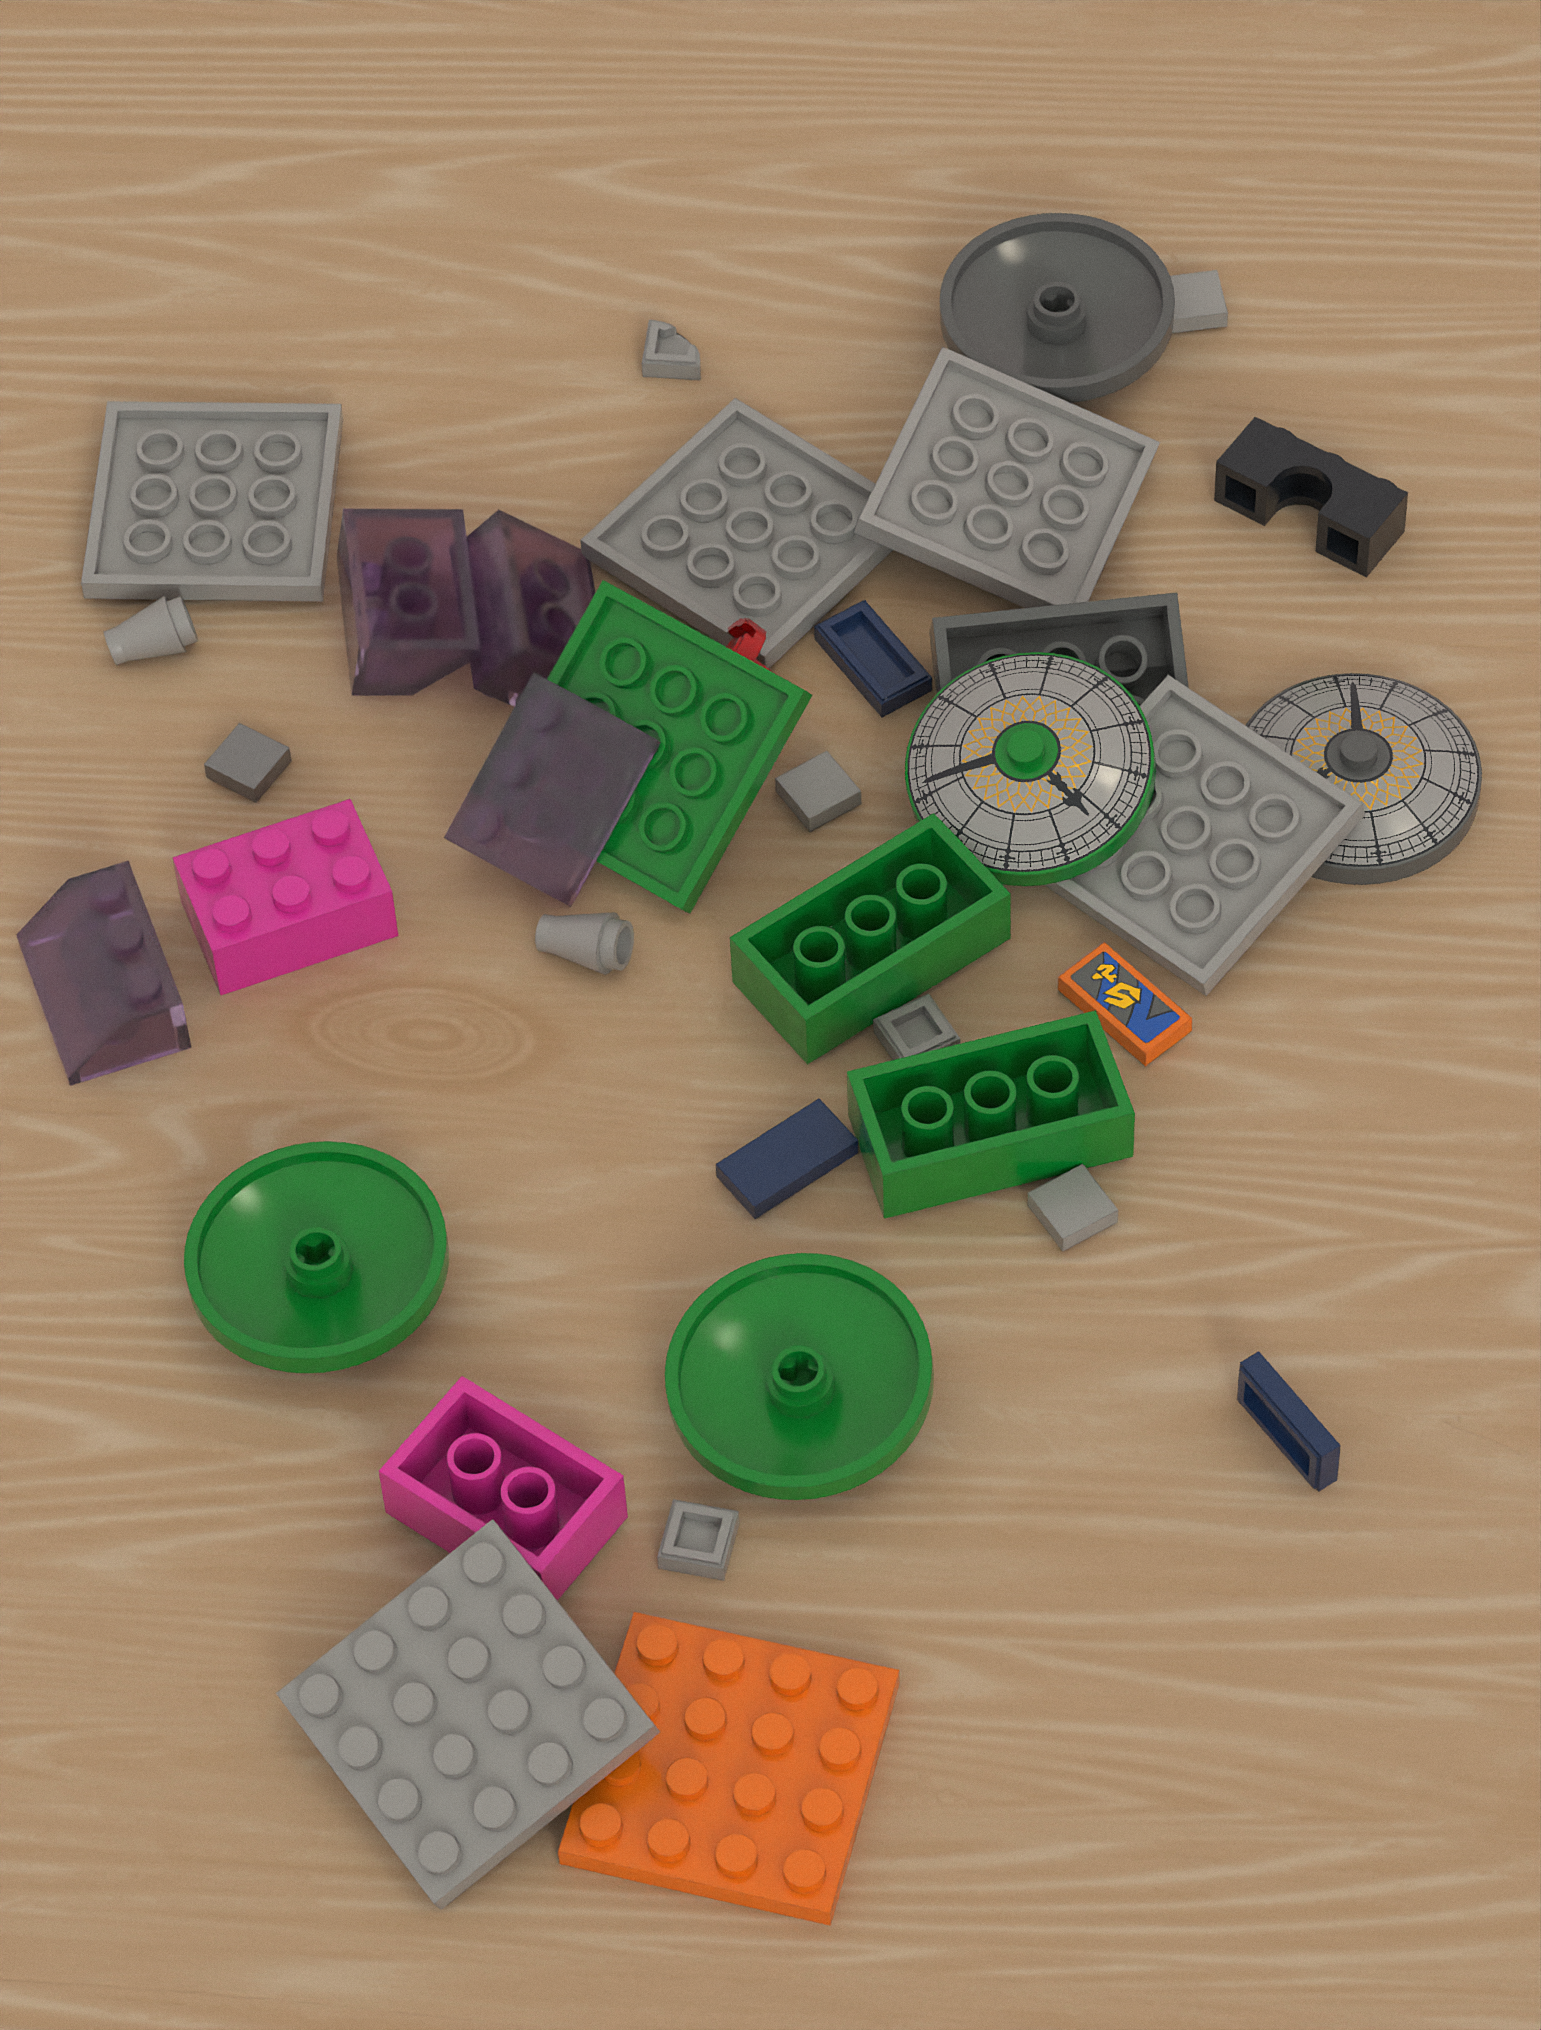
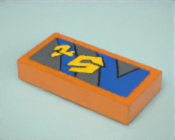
M1105 942L1058 977V990L1084 1013L1096 1010L1103 1030L1145 1067L1192 1031V1017Z

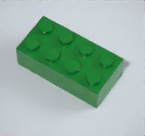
M933 813L729 937L732 982L808 1065L871 1026L873 1019L903 1006L1011 939V893Z
M1096 1010L847 1071L848 1116L855 1137L858 1139V1145L884 1219L1062 1175L1081 1164L1086 1168L1130 1158L1134 1154L1135 1112Z

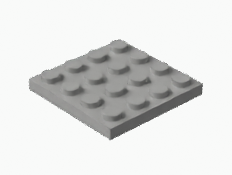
M942 347L866 502L854 533L1024 608L1088 602L1160 442Z
M736 398L580 540L583 557L725 647L734 638L727 633V628L740 618L751 619L766 631L765 642L756 659L768 668L776 663L893 550L854 533L858 519L875 486L874 482Z
M107 401L81 580L84 599H160L165 596L167 600H171L181 596L183 600L323 601L344 420L342 405Z
M1167 675L1140 705L1150 728L1156 758L1155 787L1144 819L1127 843L1105 862L1079 876L1057 883L1046 884L1045 886L1207 996L1365 816L1361 801L1173 677Z
M493 1519L276 1693L431 1901L441 1910L660 1733L649 1716Z

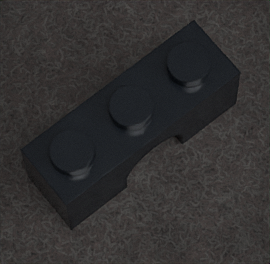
M1257 417L1251 420L1216 461L1214 501L1263 526L1279 510L1287 506L1306 505L1319 510L1315 552L1366 578L1405 532L1408 492L1398 488L1387 479L1378 478L1346 462L1335 453L1326 452L1296 437L1287 429L1275 427Z

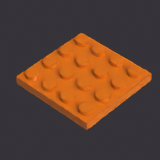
M634 1612L615 1674L656 1725L660 1733L573 1803L558 1849L559 1864L831 1926L899 1688L900 1671L898 1669Z

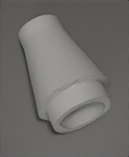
M163 596L118 626L104 631L106 643L116 665L127 661L185 653V646L198 642L193 622L181 596L169 601Z
M615 912L563 916L544 914L536 928L535 943L538 951L552 953L606 975L612 969L622 971L629 963L634 944V931L631 922L620 920V917Z

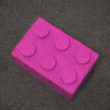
M351 799L172 857L182 906L220 996L399 936L391 887Z
M463 1376L459 1378L378 1471L385 1512L449 1553L493 1519L557 1600L628 1518L624 1476Z

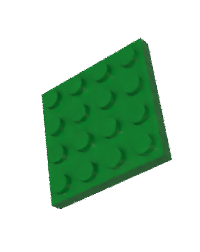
M602 580L482 797L690 914L813 695Z

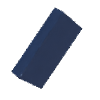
M865 599L814 626L815 641L881 718L933 691L932 676Z
M819 1098L716 1163V1177L752 1217L756 1219L858 1154V1139Z
M1259 1351L1241 1361L1237 1401L1313 1489H1317L1319 1492L1337 1481L1341 1445Z

